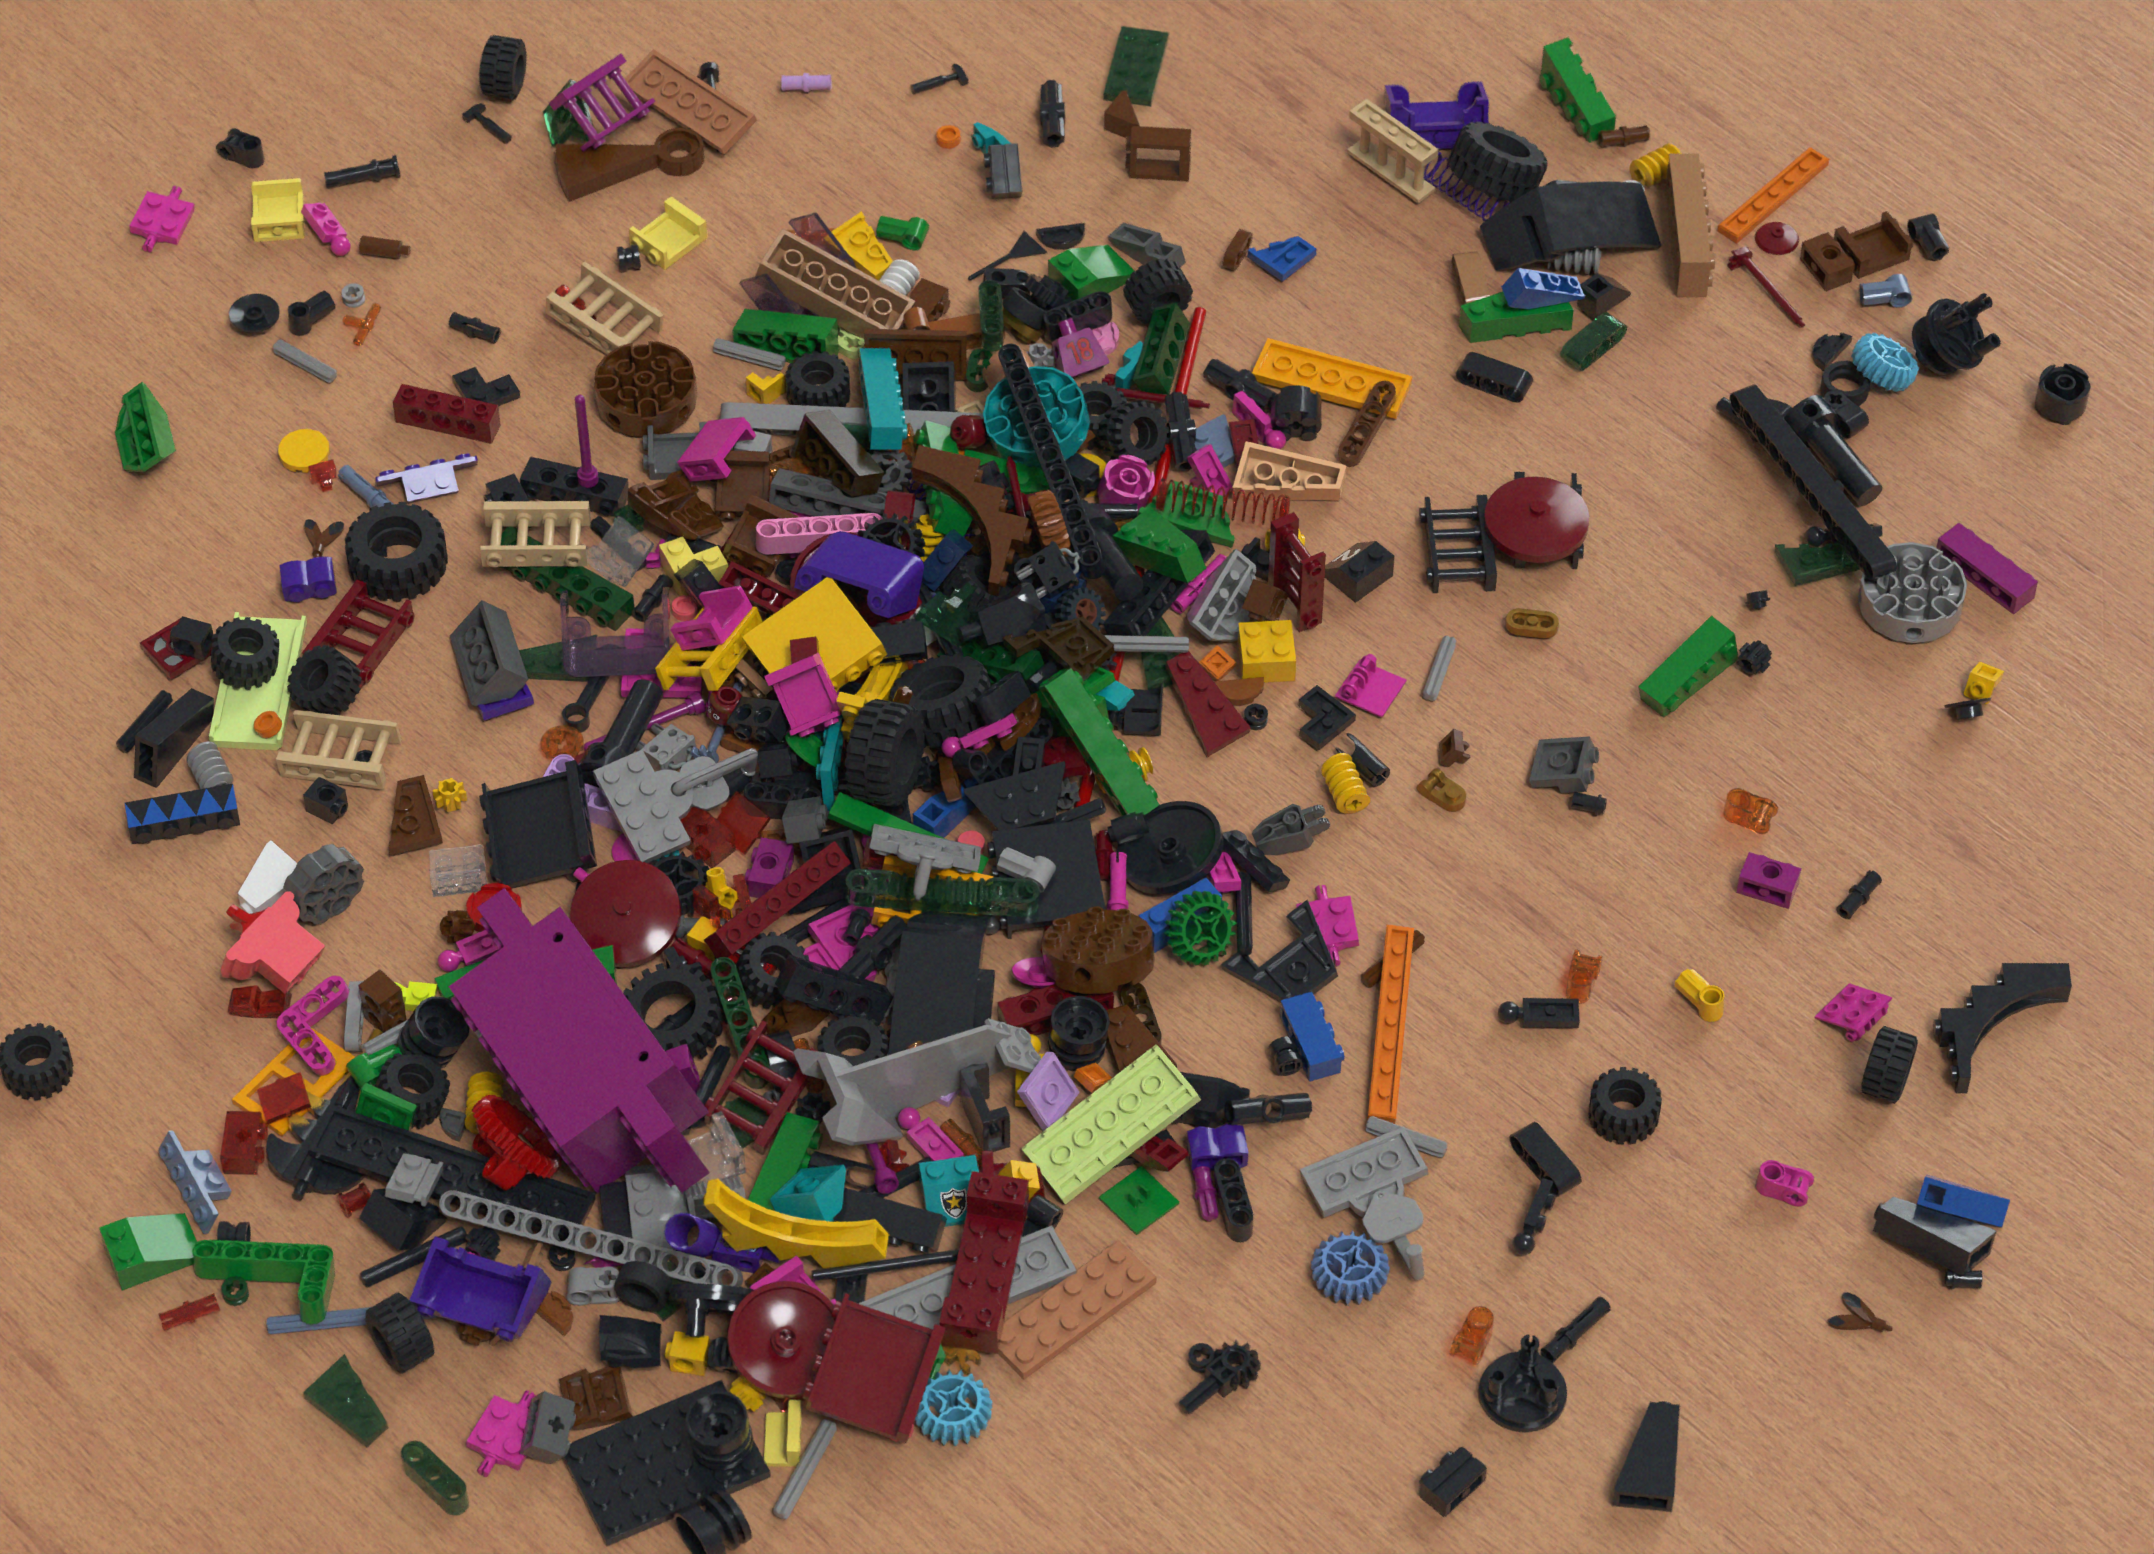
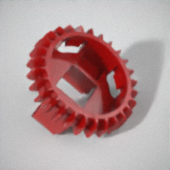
M485 1095L473 1106V1117L476 1118V1127L479 1133L476 1135L472 1146L474 1150L490 1158L482 1172L484 1178L502 1190H508L512 1186H516L526 1174L535 1173L538 1177L541 1175L543 1178H550L559 1170L558 1168L562 1165L561 1155L548 1140L549 1138L524 1111H520L516 1105L513 1106L508 1100L504 1101L501 1097H496L495 1095ZM519 1133L522 1134L535 1149L522 1141L517 1135Z

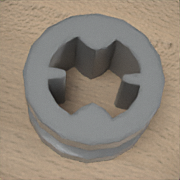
M348 284L342 289L341 294L346 306L355 308L363 305L366 298L361 285Z

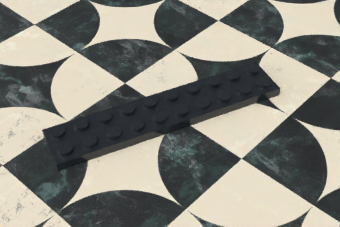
M334 1105L330 1106L308 1149V1155L388 1183L403 1153L431 1159V1163L437 1165L439 1162H443V1172L430 1197L440 1200L445 1192L454 1190L584 1225L596 1200V1193L552 1178H543L541 1175L538 1177L535 1173L526 1174L516 1186H512L508 1190H502L483 1177L482 1172L490 1159L489 1157ZM458 1196L453 1198L450 1204L460 1207V1198ZM485 1204L479 1206L477 1213L487 1215V1206ZM510 1211L505 1215L504 1222L513 1224L515 1215ZM536 1219L531 1224V1230L539 1233L542 1229V1222L540 1219ZM567 1226L562 1227L558 1232L560 1241H565L569 1237Z

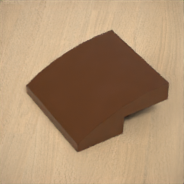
M607 1366L592 1373H589L585 1368L559 1379L563 1398L575 1402L573 1413H575L576 1418L571 1428L572 1430L596 1428L633 1417L620 1367Z

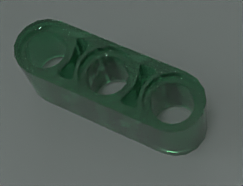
M988 280L982 282L978 288L980 335L982 347L987 351L994 352L1000 350L1004 345L1002 294L1000 284L996 281Z
M1604 312L1563 346L1560 357L1578 370L1584 371L1623 339L1627 332V325L1608 312Z
M420 1441L406 1443L401 1450L405 1474L446 1513L454 1516L464 1513L469 1507L465 1482L424 1443ZM420 1458L418 1461H411L412 1459ZM436 1476L440 1477V1478L434 1479V1480L430 1479V1478L436 1477ZM452 1495H460L456 1498H450Z

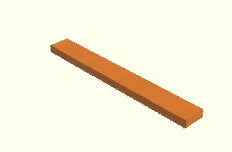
M1386 926L1367 1120L1370 1116H1374L1394 1124L1396 1122L1414 928Z

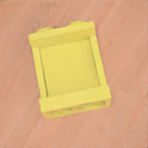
M301 179L252 182L253 217L251 218L254 242L304 238V216L301 213L304 195Z
M673 197L664 201L665 212L639 231L633 226L629 229L630 246L637 244L640 253L664 270L708 238L706 220Z

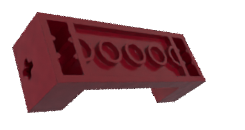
M972 1171L967 1191V1215L949 1298H944L939 1321L940 1326L946 1327L941 1345L998 1354L1029 1205V1180Z

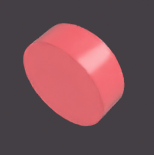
M682 595L673 600L672 614L680 621H690L698 614V607L689 595Z
M966 831L958 837L957 842L981 847L980 854L984 852L985 840L979 832Z

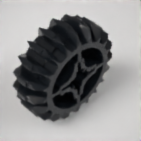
M884 513L883 519L879 521L874 516L872 518V525L865 522L864 528L866 531L858 530L857 534L860 537L888 546H894L895 548L914 553L919 557L925 556V550L923 549L925 547V540L921 538L923 536L922 531L916 529L917 526L914 521L908 523L906 516L899 520L898 515L894 513L892 518L888 519L887 514ZM902 536H905L911 542L909 551L901 545Z
M682 851L679 856H675L671 852L669 857L662 855L659 861H651L650 864L660 869L673 883L680 899L682 915L688 914L693 918L694 910L702 912L703 905H709L702 897V891L706 886V882H708L706 872L709 870V867L704 865L702 859L696 860L694 854L685 857Z

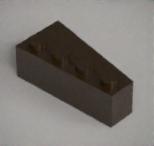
M831 410L804 414L791 455L795 458H802L804 460L803 463L808 467L818 469V474L824 478H831L834 485L852 497L877 493L884 471Z

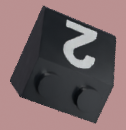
M1377 541L1356 543L1325 565V578L1356 603L1393 576L1395 556Z

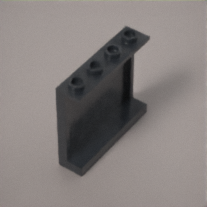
M576 760L565 762L566 771L518 784L490 790L486 783L481 784L483 794L479 795L482 810L486 812L483 826L486 834H489L490 842H486V848L489 857L493 861V865L490 866L493 882L497 881L498 883L515 888L573 873L579 867L583 870L597 867L584 777Z
M1090 819L992 831V842H987L989 859L994 858L995 865L991 866L992 876H994L993 882H998L999 889H995L997 906L1002 905L1003 913H999L1001 929H1006L1008 939H1012V930L1050 926L1057 918H1065L1071 914L1085 912L1095 906L1106 910ZM1009 847L1032 858L1043 856L1055 864L1056 871L1042 893L1028 889L1022 880L997 870V864L1004 849Z

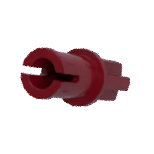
M1100 830L1095 835V853L1100 880H1109V855L1114 852L1112 848L1113 842L1108 830Z

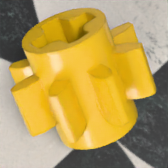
M453 778L439 781L438 789L432 790L436 807H442L447 812L461 809V801H467L463 782L458 783Z
M741 1376L731 1383L733 1387L729 1391L741 1399L746 1406V1410L751 1409L755 1412L764 1404L762 1400L766 1398V1395L747 1384Z

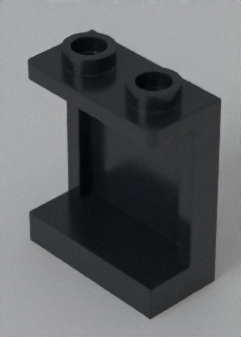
M986 1062L973 1064L965 1069H961V1102L981 1150L995 1152L1009 1148L1010 1114L1007 1107L990 1111L985 1101L990 1098L988 1064Z

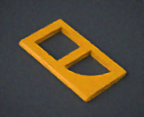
M313 1028L311 1029L335 1058V1067L330 1073L320 1075L317 1082L313 1085L286 1067L284 1064L297 1053L289 1043L232 1098L234 1105L280 1136H283L290 1129L288 1125V1111L292 1110L301 1117L309 1111L303 1096L280 1118L251 1100L250 1097L275 1075L302 1094L308 1091L322 1098L349 1072L346 1065L355 1058V1056L346 1052ZM306 1037L302 1039L299 1047L302 1048L307 1042L312 1044L313 1038Z

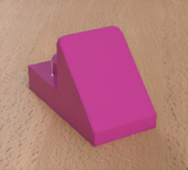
M1211 444L1203 446L1187 457L1196 475L1189 480L1194 487L1221 496H1225L1233 490V485Z

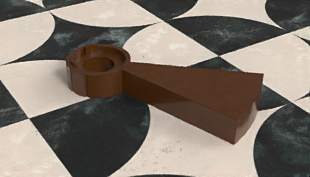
M673 128L664 131L657 137L654 145L602 144L596 149L590 146L583 151L580 147L584 144H556L559 181L569 202L659 168L667 175L688 176L698 171L704 162L703 140L698 133L687 128ZM677 150L689 153L684 157H673L670 155Z

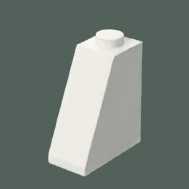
M272 841L265 845L238 892L239 908L249 914L271 907L285 893L283 888L284 882L297 865L291 857Z

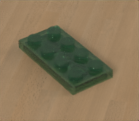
M1126 26L1121 27L1103 100L1114 101L1121 91L1126 90L1131 104L1152 106L1169 41V32Z

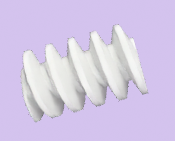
M895 260L887 268L880 282L907 295L915 285V281H918L920 272L908 261Z

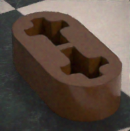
M1242 229L1237 231L1224 254L1223 267L1232 270L1238 269L1251 246L1252 232Z

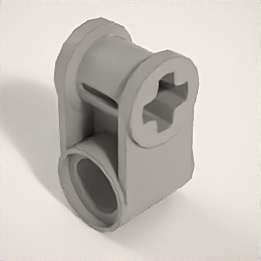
M576 1267L571 1269L568 1276L567 1300L571 1304L580 1306L617 1303L621 1300L614 1290V1284L619 1274L618 1270L614 1267Z

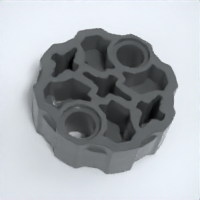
M328 844L304 856L297 863L294 871L287 876L283 888L285 892L289 891L294 894V901L300 910L299 918L303 922L311 921L314 925L321 924L329 918L339 915L350 906L353 898L362 889L364 883L362 873L364 868L344 847L338 848L334 844Z

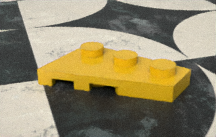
M862 211L825 236V243L860 271L878 281L893 262L882 243L878 242L872 227L868 226Z

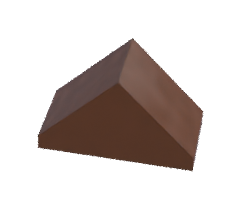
M1123 90L1104 112V130L1126 138V136H1131L1132 126H1139V122L1126 90Z

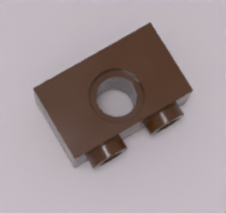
M1828 232L1802 242L1800 260L1826 292L1852 282L1853 270L1855 269L1854 262L1841 249L1839 242L1834 240Z

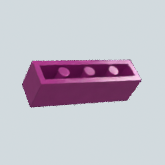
M1961 523L1956 524L1938 538L1936 548L1943 551V556L1949 558L1952 562L1955 561L1962 568L1965 579L2013 615L2035 598L2038 581Z

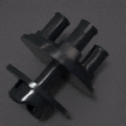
M1982 293L1974 300L1966 301L1962 304L1952 299H1940L1934 302L1929 307L1926 316L1917 320L1912 329V342L1916 351L1915 356L1920 363L1937 374L1950 375L1958 369L1969 370L1981 363L1984 355L1999 347L2001 341L1998 335L1992 333L1984 337L1982 328L1976 319L1978 314L1992 307L1991 297H1987L1986 293Z

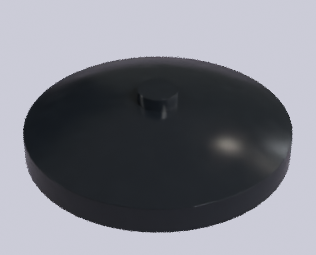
M1173 801L1161 804L1145 815L1150 829L1149 833L1144 834L1145 837L1123 845L1118 844L1117 847L1118 862L1119 852L1127 855L1126 881L1131 886L1150 894H1169L1194 885L1214 868L1222 854L1224 835L1219 821L1208 808L1195 802Z

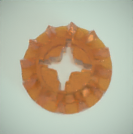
M560 725L546 731L541 738V750L545 753L546 758L554 759L561 754H567L575 758L580 751H583V736L580 731L571 726ZM566 739L567 745L559 749L558 745H561Z

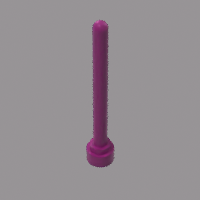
M577 395L574 400L582 465L577 471L578 483L583 487L589 488L598 483L599 477L598 470L592 465L585 397Z
M696 692L688 695V699L684 700L683 704L653 715L646 730L650 729L654 723L660 725L687 713L689 715H698L706 712V707L700 693ZM606 735L585 743L584 751L592 743L603 742Z
M877 1142L865 1144L876 1170L874 1183L877 1190L883 1194L893 1192L899 1186L896 1173L886 1166Z

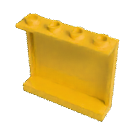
M826 577L742 636L750 652L757 657L769 674L791 665L790 640L816 636L819 641L820 657L836 693L839 688L849 681L856 680L870 666L879 664L883 657L887 655L882 642L830 577Z

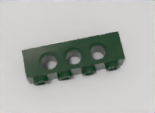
M1176 303L1154 308L1133 378L1140 391L1170 395L1190 322Z
M953 634L963 652V657H972L983 664L992 685L1004 676L1018 670L1025 681L1044 665L1041 654L1037 650H1031L1017 658L1002 643L979 645L977 638L962 643L958 635ZM943 648L937 654L938 658L940 655H946Z

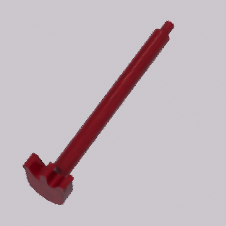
M1748 247L1732 250L1731 253L1734 256L1728 258L1730 261L1727 264L1729 269L1733 271L1744 265L1794 323L1799 324L1803 328L1805 323L1802 321V317L1751 260L1753 256L1751 250Z
M1105 374L1102 382L1108 383V386H1115V374ZM1117 387V391H1122L1125 398L1164 404L1165 396H1167ZM1188 398L1189 408H1210V404L1203 403L1202 400Z
M1008 457L1006 465L1017 516L1027 518L1016 464L1012 457ZM1029 522L1028 529H1032L1030 540L1032 542L1036 537L1035 527Z

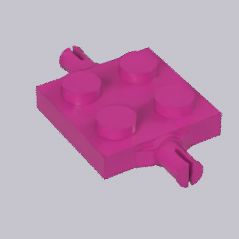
M173 186L169 196L147 191L130 224V233L146 238L142 246L144 251L152 252L156 242H167L177 245L195 211L194 203L178 199L182 193V189L179 186L177 189L176 186Z
M1320 885L1315 888L1317 900L1311 901L1309 904L1332 960L1333 958L1335 959V964L1338 966L1341 963L1338 951L1359 946L1351 896L1328 898L1327 887L1321 885V894Z
M526 1390L519 1403H511L496 1395L493 1396L466 1441V1447L480 1453L485 1458L477 1469L478 1474L481 1476L483 1474V1477H488L495 1464L507 1465L517 1471L522 1467L528 1457L520 1454L531 1399L536 1396L533 1392L529 1395V1391Z

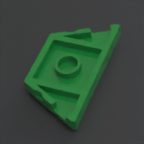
M1173 481L1166 487L1165 491L1159 492L1154 496L1150 504L1145 508L1142 506L1138 511L1139 516L1151 507L1180 531L1207 530L1211 542L1230 548L1233 547L1235 537L1231 534L1229 527L1231 522L1228 513L1225 511L1224 496Z

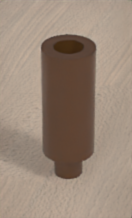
M362 235L359 243V252L361 254L400 259L401 255H410L411 247L403 245L400 240Z

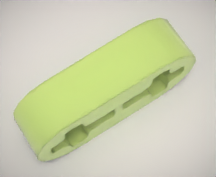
M838 326V333H840V336L838 335L839 352L850 359L859 358V350L864 348V339Z

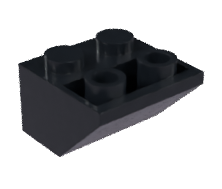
M386 1188L373 1190L359 1217L360 1220L398 1250H408L420 1245L447 1220L439 1212V1208L435 1204L427 1202L426 1206H422L421 1202L415 1200L413 1203L385 1197Z

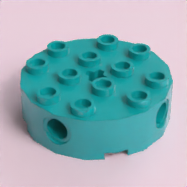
M1029 367V372L1064 460L1077 452L1087 437L1090 419L1083 393L1070 375L1056 368ZM1005 377L996 384L987 396L983 411L984 423L992 448L1003 459L1012 457L1014 462L1022 463L1025 466L1041 468Z

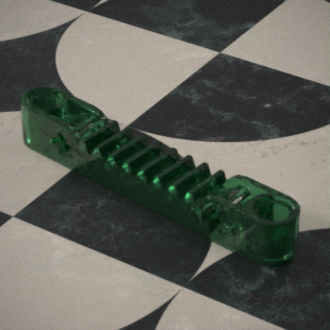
M855 869L846 877V899L850 904L858 907L1027 917L1033 915L1039 906V886L1029 879L994 877L986 881L984 878L975 881L973 877H970L966 881L962 877L953 880L951 876H947L945 879H942L939 875H936L934 879L929 876L926 893L918 901L915 900L913 894L915 874L912 877H908L906 873L900 875L888 870ZM861 886V887H864V888H863V889H856L855 887ZM1026 896L1030 899H1022L1021 897Z

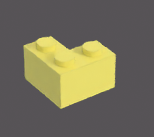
M683 536L659 545L661 566L666 575L672 579L673 588L678 596L688 595V593L674 574L692 559L702 561L718 583L728 568V563L718 546L693 554Z

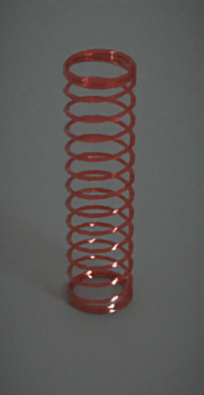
M1161 478L1158 485L1156 510L1160 512L1164 511L1168 488L1172 482V513H1174L1177 493L1182 483V515L1184 514L1186 498L1191 484L1193 488L1192 516L1194 515L1195 504L1201 486L1203 489L1202 517H1204L1206 501L1211 487L1213 490L1212 519L1215 515V507L1221 489L1223 491L1222 520L1225 517L1226 504L1231 490L1233 492L1232 521L1235 518L1236 505L1241 491L1243 493L1242 523L1245 520V511L1251 493L1253 494L1252 524L1255 522L1256 508L1261 494L1263 496L1262 525L1265 523L1266 509L1271 495L1273 497L1272 521L1275 520L1281 497L1279 518L1289 514L1290 497L1288 495L1281 494L1276 502L1273 493L1266 500L1265 494L1260 492L1256 499L1253 490L1248 493L1246 498L1243 489L1235 496V490L1230 488L1227 495H1225L1223 486L1218 489L1215 495V488L1211 485L1205 495V487L1202 483L1198 486L1196 494L1193 482L1188 485L1186 492L1183 481L1178 483L1176 491L1172 479L1167 484L1166 479Z

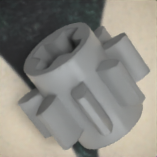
M1042 343L1029 345L1030 348L1027 353L1035 366H1054L1052 348L1048 349Z

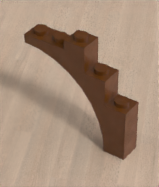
M919 445L912 467V480L932 486L947 494L965 508L975 520L986 540L990 554L991 570L988 594L999 596L1001 587L1006 588L1009 572H1006L1007 565L1013 564L1015 552L1022 553L1024 544L1029 545L1032 529H1028L1029 518L1006 513L1008 500L1004 499L1005 489L982 484L984 470H980V459Z

